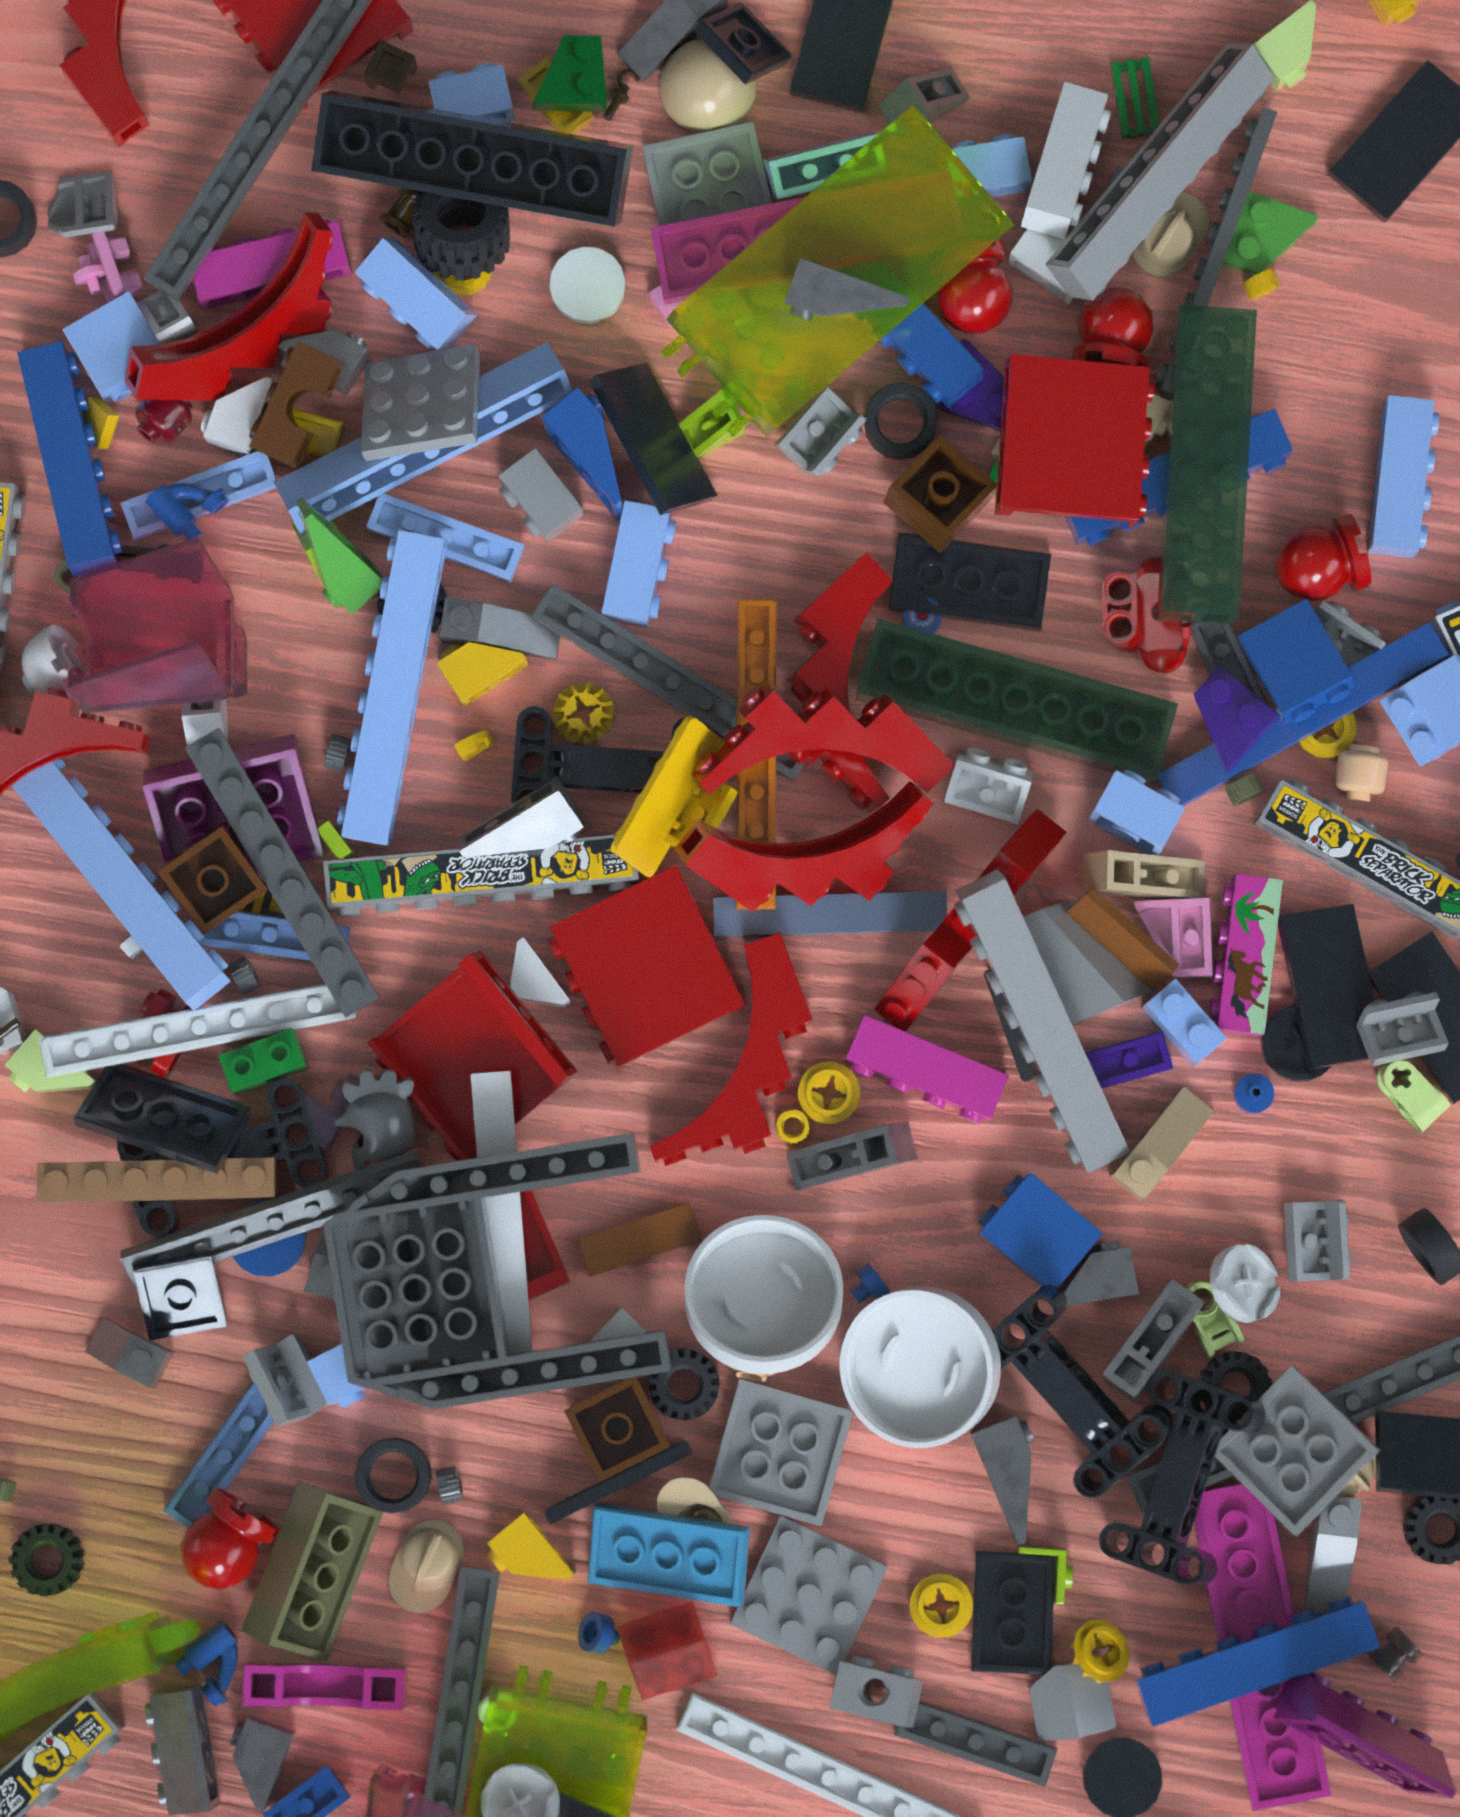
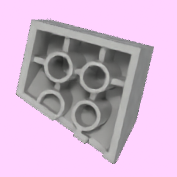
M1076 899L1038 910L1023 917L1073 1026L1157 991L1156 989H1150L1066 913Z

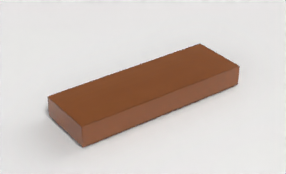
M1093 887L1078 898L1066 912L1152 990L1173 974L1179 966L1171 956Z
M690 1203L578 1239L590 1277L702 1241Z

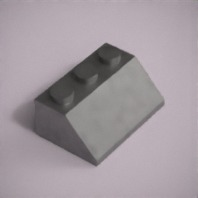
M202 1684L154 1693L149 1696L150 1703L145 1704L148 1727H154L157 1743L151 1744L152 1759L155 1767H161L163 1779L162 1783H158L159 1802L161 1807L167 1806L168 1816L209 1812L221 1804L204 1696L201 1689Z

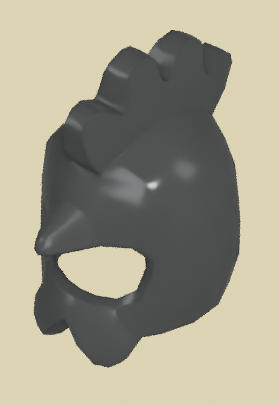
M390 1068L382 1070L378 1077L374 1076L371 1069H363L359 1073L358 1083L346 1081L342 1084V1091L348 1100L346 1111L335 1119L333 1125L350 1126L360 1131V1135L351 1151L352 1162L356 1169L364 1168L368 1161L386 1160L402 1155L414 1146L415 1123L411 1106L407 1100V1097L413 1092L414 1081L412 1078L404 1077L397 1080L395 1070Z

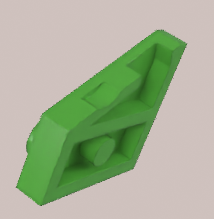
M1249 191L1223 265L1252 276L1267 270L1279 256L1283 255L1293 246L1297 239L1315 225L1318 215Z

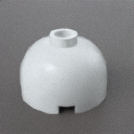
M57 624L39 631L26 645L22 653V669L24 672L22 680L26 688L33 695L35 691L47 693L48 688H55L71 693L70 699L75 701L86 695L97 685L96 674L88 657L83 662L80 661L74 650L80 646L76 639Z

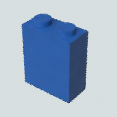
M1308 599L1238 635L1244 654L1285 725L1293 720L1298 723L1308 719L1315 713L1317 707L1327 702L1334 704L1343 700L1350 694L1349 690L1354 688L1353 678Z
M1031 1172L1025 1178L1018 1174L1003 1191L1008 1198L998 1209L992 1204L978 1221L983 1226L978 1234L1040 1287L1044 1285L1059 1287L1103 1233Z

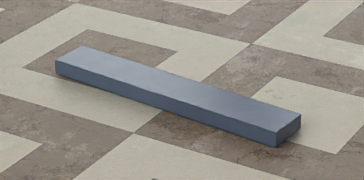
M946 891L876 893L869 901L860 894H826L819 898L812 907L796 895L776 896L775 910H755L753 913L750 910H736L737 901L731 897H713L714 938L771 936L781 932L782 936L934 932L947 916Z

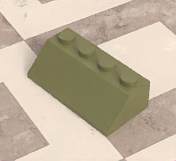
M298 1481L241 1631L270 1646L327 1661L383 1512L329 1490Z

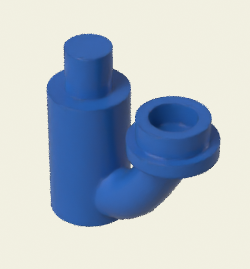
M176 483L158 487L149 495L145 503L176 537L183 535L193 544L201 538L203 533L194 525L197 518L180 500L187 498L203 501L201 508L205 512L209 511L212 515H215L226 506L229 499L225 496L226 491L223 488L213 491L193 484Z
M222 1619L183 1648L185 1655L174 1663L179 1673L184 1676L193 1668H196L198 1671L202 1670L221 1655L222 1662L217 1679L214 1680L212 1677H209L206 1680V1684L201 1687L205 1696L214 1706L228 1701L225 1692L229 1687L238 1661V1648L236 1644L238 1640L230 1627Z

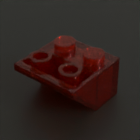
M688 1600L617 1625L626 1658L642 1701L718 1676L694 1600Z

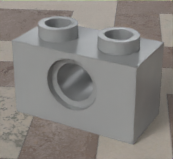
M853 1655L852 1662L840 1661L830 1709L905 1728L914 1726L924 1681L913 1678L914 1670L896 1665H891L890 1672L875 1668L876 1660ZM875 1679H880L886 1686L885 1697L879 1702L874 1701L869 1694V1686Z

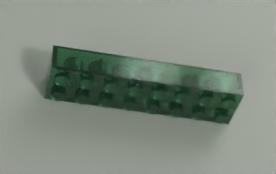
M1179 304L1174 317L1157 619L1235 624L1240 616L1257 309Z
M879 618L877 619L855 699L868 703L873 698H881L886 694L907 715L1111 773H1115L1116 770L1124 773L1125 769L1140 775L1146 780V783L1154 784L1158 778L1178 703Z

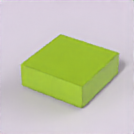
M328 820L317 828L319 830L317 832L339 860L352 859L357 855L346 839L341 837L340 831L332 822Z

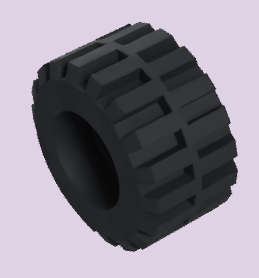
M423 192V196L417 197L412 214L415 250L418 251V258L421 263H427L428 270L433 273L440 271V276L447 279L451 275L456 276V280H464L465 276H472V279L480 278L481 272L489 274L495 270V264H502L505 260V253H508L510 248L508 207ZM457 225H469L474 227L472 229L464 231H456L449 229Z

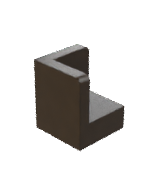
M380 40L364 72L367 86L375 89L377 84L400 94L408 75H415L418 69L415 55Z

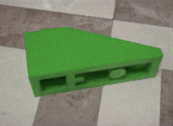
M301 496L296 503L318 574L325 586L322 593L333 606L338 608L343 605L353 615L380 590L383 576L378 567Z

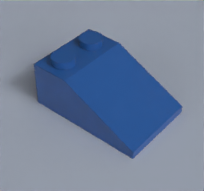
M576 388L542 416L545 434L616 520L619 521L623 508L604 426V421L606 420L602 414L604 409L593 394L589 393L585 396L579 388Z

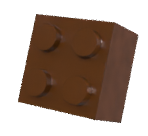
M940 434L893 482L888 489L883 503L941 553L990 502L997 484Z
M224 821L161 864L157 871L203 935L268 891L267 885L251 858Z
M637 1377L628 1378L564 1410L599 1482L671 1447Z

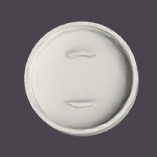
M753 1215L728 1222L717 1228L702 1241L688 1265L685 1277V1310L691 1330L708 1353L720 1362L740 1371L772 1374L791 1370L815 1357L831 1340L840 1320L843 1300V1279L838 1261L832 1250L819 1235L797 1221L774 1215Z
M931 1286L902 1288L873 1301L858 1314L850 1325L840 1354L842 1387L846 1399L856 1416L879 1437L891 1443L910 1448L939 1446L958 1438L973 1428L991 1407L998 1391L1001 1376L998 1345L984 1317L962 1297L950 1291Z

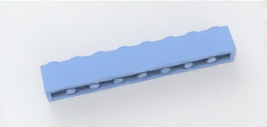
M548 342L479 376L477 443L365 461L361 453L362 437L274 481V484L298 531L303 535L306 532L296 503L301 496L330 521L555 406L573 392L564 368Z
M398 530L397 539H390L387 551V561H392L390 577H383L380 588V599L385 600L383 615H376L372 633L373 637L378 638L375 653H369L365 669V675L371 676L368 691H362L358 706V714H364L361 730H354L351 743V752H356L354 768H347L344 780V790L349 791L347 806H340L337 817V828L342 829L341 837L391 846L448 541L444 538Z
M57 759L30 772L12 785L14 790L190 1008L195 1011L231 982L223 972L228 967L227 963L214 948L209 952L206 951L200 943L205 936L191 919L186 923L181 920L176 913L181 909V906L167 890L160 894L153 885L158 880L156 875L144 861L139 865L135 863L130 856L135 849L121 833L114 836L107 826L112 821L98 804L91 808L85 801L84 797L89 792L75 776L71 779L65 776L61 771L66 766L62 759Z

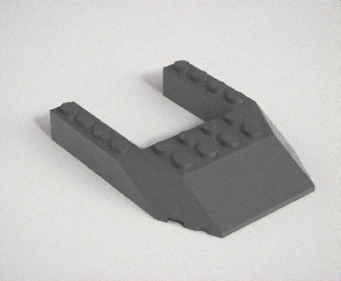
M635 1133L396 1171L351 1203V1205L326 1221L323 1227L348 1383L376 1390L434 1410L671 1371L672 1362L666 1329L510 1354L485 1197L639 1173L641 1169Z

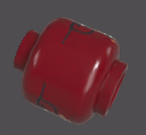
M143 400L135 410V416L139 423L136 427L137 431L150 443H154L157 440L164 444H171L190 425L192 421V414L190 412L192 404L189 400Z

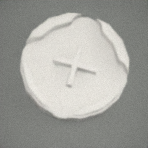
M581 247L570 250L557 261L551 272L549 288L553 302L563 316L576 323L594 324L617 312L624 300L626 281L622 267L611 254L600 248Z
M1249 1244L1234 1245L1223 1249L1214 1258L1210 1269V1286L1215 1301L1223 1312L1235 1321L1250 1323L1268 1317L1276 1309L1280 1298V1286L1276 1287L1274 1278L1278 1276L1276 1268L1269 1257L1256 1246Z
M517 1762L500 1768L487 1779L481 1793V1812L483 1817H558L560 1797L555 1782L545 1770L532 1763Z

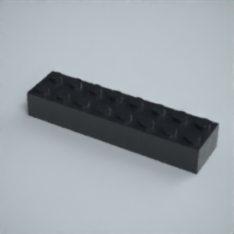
M331 90L322 93L311 171L615 227L622 221L634 145Z

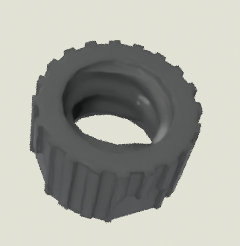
M332 734L323 767L343 771L351 744L350 738Z
M246 956L228 964L232 978L242 994H246L261 986L258 976Z
M456 1466L437 1470L436 1480L442 1502L446 1505L463 1501V1487Z

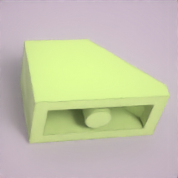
M1312 0L1253 44L1275 77L1270 85L1276 92L1285 85L1289 88L1295 86L1307 75L1305 69L1311 58L1316 4Z
M36 1029L4 1064L12 1071L8 1078L24 1092H27L29 1088L39 1093L91 1089L96 1082V1079L87 1071L46 1078L38 1039L47 1036Z

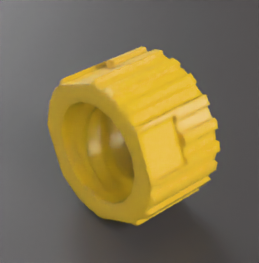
M1273 268L1265 270L1242 283L1250 301L1263 297L1281 286Z
M789 1109L786 1112L783 1111L776 1120L777 1135L785 1143L798 1144V1142H803V1139L807 1138L810 1122H808V1116L804 1112L802 1113L801 1110ZM797 1118L801 1122L802 1129L799 1134L789 1135L785 1132L784 1123L787 1119Z

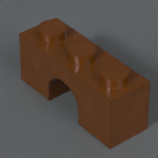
M297 341L294 348L289 347L281 363V368L284 369L279 382H274L267 392L265 403L268 404L264 416L263 418L258 417L250 430L249 438L252 439L249 447L299 469L314 434L302 429L295 422L293 416L294 405L302 395L307 393H318L331 399L346 364L300 341Z

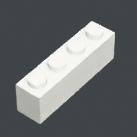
M1064 82L1021 227L1065 240L1069 225L1074 227L1078 225L1083 204L1076 203L1079 194L1087 195L1093 173L1087 172L1086 168L1088 163L1096 165L1102 142L1095 140L1097 132L1105 134L1111 111L1104 109L1108 94Z

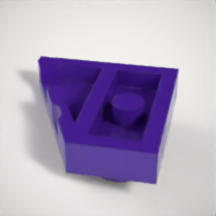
M962 338L961 345L983 367V380L966 392L949 409L940 401L938 410L1000 431L1004 376L968 340Z
M1220 666L1193 694L1223 768L1228 773L1279 718L1274 710Z

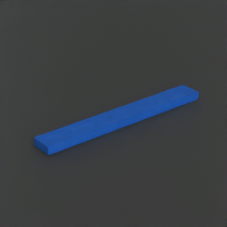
M1428 622L1385 646L1382 650L1380 649L1348 667L1353 678L1354 688L1349 690L1350 694L1343 700L1334 704L1327 702L1317 707L1315 713L1308 719L1298 723L1293 720L1286 725L1277 709H1273L1278 714L1279 718L1229 773L1224 770L1213 743L1157 775V778L1165 790L1180 798L1178 804L1184 807L1448 659L1449 654L1432 625Z

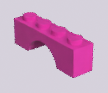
M248 1662L244 1665L242 1706L285 1707L320 1705L371 1710H403L406 1708L408 1667Z

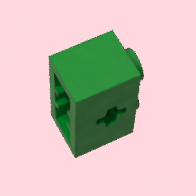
M292 1028L218 1056L231 1093L236 1096L310 1068L298 1034Z

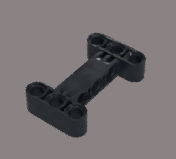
M537 706L527 707L518 715L516 723L511 804L556 777L564 788L641 793L650 779L656 763L662 758L665 751L552 744L553 724L548 712ZM538 717L544 720L546 726L542 733L530 735L524 730L525 724L529 719ZM685 717L679 719L673 726L671 741L676 728L681 725ZM532 755L540 757L543 760V765L538 772L530 774L522 770V762L525 758Z
M288 1078L278 1079L271 1084L267 1092V1100L273 1120L243 1129L226 1159L276 1158V1163L286 1160L291 1178L302 1188L326 1181L329 1176V1168L303 1087L294 1080ZM284 1087H293L296 1091V1101L290 1107H280L277 1102L278 1092ZM296 1124H304L308 1129L307 1139L300 1145H293L288 1138L289 1130ZM117 1140V1150L121 1161L174 1160L148 1150L133 1156L128 1150V1143ZM307 1161H315L320 1170L319 1176L312 1182H304L300 1177V1168ZM175 1200L133 1201L139 1223L147 1234L161 1237L178 1229L180 1218ZM163 1208L169 1215V1222L164 1229L156 1231L151 1225L150 1218L154 1211Z
M1044 1285L1032 1293L991 1330L998 1345L1001 1370L1012 1362L1091 1451V1454L1085 1458L1075 1471L1073 1481L1075 1488L1080 1494L1085 1497L1095 1498L1104 1494L1162 1444L1172 1430L1173 1417L1165 1407L1153 1404L1143 1408L1132 1419L1128 1420L1048 1330L1065 1312L1067 1300L1063 1291L1058 1287ZM1038 1299L1047 1300L1053 1307V1314L1043 1313L1038 1307ZM1009 1325H1019L1025 1333V1339L1014 1337L1010 1332ZM1143 1421H1155L1160 1427V1433L1153 1434L1147 1431ZM1115 1444L1127 1446L1131 1451L1132 1457H1121L1115 1449ZM1093 1468L1098 1470L1103 1477V1482H1095L1090 1479L1087 1469Z
M1162 1370L1151 1376L1147 1387L1148 1395L1157 1405L1177 1411L1141 1527L1132 1524L1110 1523L1102 1529L1099 1535V1545L1103 1553L1110 1558L1181 1584L1204 1586L1212 1582L1217 1574L1218 1566L1216 1559L1209 1552L1189 1545L1188 1540L1223 1430L1226 1428L1243 1433L1257 1432L1265 1422L1266 1412L1261 1402L1252 1397L1181 1373ZM1173 1379L1177 1389L1174 1397L1168 1400L1165 1395V1386ZM1206 1392H1210L1213 1399L1212 1406L1208 1411L1204 1412L1200 1405L1201 1398ZM1246 1404L1249 1410V1417L1245 1423L1240 1425L1236 1417L1237 1410L1241 1405ZM1124 1531L1128 1537V1545L1126 1549L1120 1551L1117 1546V1537ZM1160 1544L1164 1550V1558L1157 1565L1153 1560L1152 1552L1154 1547ZM1193 1557H1196L1200 1563V1571L1193 1578L1189 1574L1188 1564Z

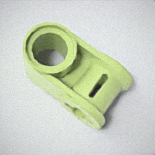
M1399 1060L1383 1064L1378 1069L1376 1074L1377 1086L1398 1108L1401 1115L1419 1132L1423 1133L1450 1107L1446 1097L1433 1084L1427 1081L1411 1063ZM1392 1071L1403 1072V1075L1400 1077L1403 1085L1391 1084L1394 1080Z
M1195 1281L1184 1287L1191 1293L1198 1288H1204L1209 1293L1210 1302L1208 1306L1200 1310L1191 1322L1195 1336L1209 1359L1215 1357V1352L1235 1341L1239 1344L1244 1341L1237 1322L1225 1314L1215 1301L1210 1283ZM1226 1330L1224 1333H1222V1334H1220V1335H1218V1336L1212 1338L1213 1336L1217 1335L1218 1333H1220V1332Z

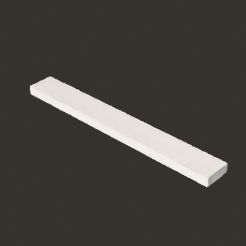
M326 984L200 1007L195 1011L193 1009L47 1036L38 1040L45 1076L50 1078L274 1035L290 1028L300 1030L352 1020L356 1018V1013L345 1018Z
M511 1071L471 1074L477 1158L517 1152ZM520 1192L485 1197L509 1353L532 1351Z
M692 1693L676 1728L677 1731L864 1817H963L696 1693Z

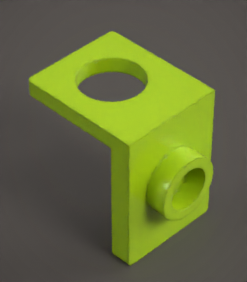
M1017 1546V1552L1020 1554L1056 1556L1054 1603L1064 1605L1065 1588H1072L1073 1564H1066L1067 1550Z

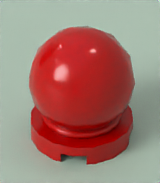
M980 238L960 241L942 247L944 254L937 257V254L933 253L929 255L931 274L943 277L938 285V307L943 319L956 330L967 334L986 333L999 326L1011 308L1013 287L1007 273L997 266L1006 259L1004 243L998 238L992 240L993 245L983 246L981 245Z
M1105 288L1094 300H1087L1078 318V336L1083 344L1074 347L1071 360L1148 367L1149 361L1141 352L1147 348L1150 342L1154 325L1153 313L1144 298L1128 288Z
M1352 514L1334 518L1331 530L1322 526L1301 527L1289 534L1281 543L1276 553L1275 572L1280 585L1290 595L1302 601L1308 599L1309 602L1321 601L1338 594L1345 584H1349L1353 591L1368 588L1369 584H1372L1367 552L1359 554L1354 536L1362 534Z
M215 1487L206 1499V1502L212 1507V1512L198 1516L187 1528L180 1544L182 1563L188 1576L197 1584L208 1588L224 1590L240 1584L252 1573L259 1556L258 1543L264 1541L271 1544L280 1528L263 1514L260 1519L248 1514L243 1510L247 1505L246 1502L220 1487L218 1489Z

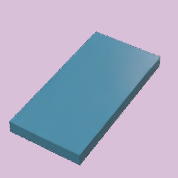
M597 1503L593 1511L588 1583L741 1607L744 1604L750 1526Z

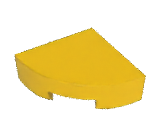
M88 396L89 409L86 410L85 417L86 423L91 422L97 440V445L94 446L97 449H108L119 414L100 397Z
M483 730L454 744V747L462 761L467 762L495 745L496 741L489 730Z

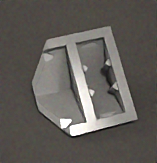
M112 170L60 179L58 183L59 190L48 210L49 230L65 238L116 229L120 217Z
M1068 1663L1053 1666L1041 1678L1029 1686L1038 1741L1082 1738L1116 1728L1109 1682L1096 1684L1095 1679L1083 1677V1670L1079 1664Z

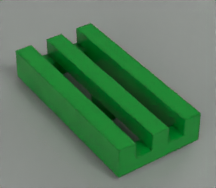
M1149 57L1141 58L1138 61L1129 59L1124 63H1119V61L1111 62L1110 69L1121 139L1152 135L1159 126V118ZM1136 70H1141L1150 124L1147 127H1144ZM1122 72H1127L1136 126L1133 129H1129L1121 79Z

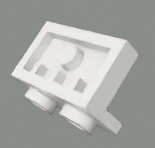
M969 748L968 751L960 749L944 802L1019 824L1034 771L1027 769L1028 766L1018 760L1006 759L1003 762L990 758L988 752L978 748Z

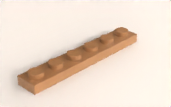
M276 1158L226 1159L218 1174L177 1160L37 1163V1203L276 1198Z

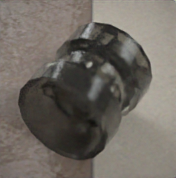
M1397 1626L1387 1633L1388 1644L1383 1643L1380 1645V1648L1367 1652L1371 1660L1394 1683L1403 1675L1406 1661L1408 1663H1416L1423 1656L1419 1648Z

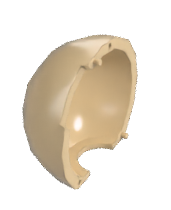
M694 40L683 44L669 56L660 76L659 97L666 113L680 128L699 134L738 124L748 114L756 97V80L745 85L703 40Z

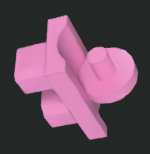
M104 231L93 233V242L86 247L89 255L78 258L82 269L73 274L75 284H87L91 295L102 291L106 304L128 291L132 296L139 294L142 284L136 270L118 273L115 264L127 261L130 257L126 238H106Z

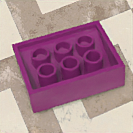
M295 734L233 748L234 753L298 860L302 861L324 855ZM191 759L143 770L142 787L164 862L223 821L243 847Z
M1309 1672L1308 1676L1301 1675L1290 1680L1273 1718L1407 1793L1453 1799L1456 1789L1443 1751L1430 1745L1433 1740L1430 1736L1413 1728L1409 1732L1397 1726L1399 1720L1393 1715L1377 1709L1376 1713H1373L1363 1707L1365 1700L1345 1690L1342 1695L1329 1688L1332 1682L1317 1673Z

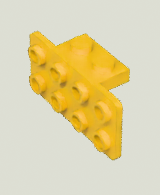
M690 715L684 718L681 725L676 728L673 739L662 758L656 763L643 791L636 797L628 817L622 827L617 830L611 845V851L643 875L651 877L655 874L670 846L676 847L698 819L718 829L738 792L724 783L709 795L692 775L697 771L695 767L700 759L709 752L715 753L725 744L724 740L697 718Z

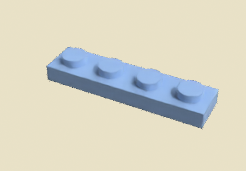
M256 451L172 484H193L213 491L223 488L226 491L225 496L229 499L225 506L228 507L276 489L274 481L277 479L268 455ZM153 491L120 503L135 541L169 529L145 503ZM187 498L180 500L196 518L210 513L209 511L205 512L201 508L203 501Z
M384 493L378 496L366 526L368 531L389 539H397L398 530L444 538L448 541L445 559L510 583L513 580L525 548L524 544Z

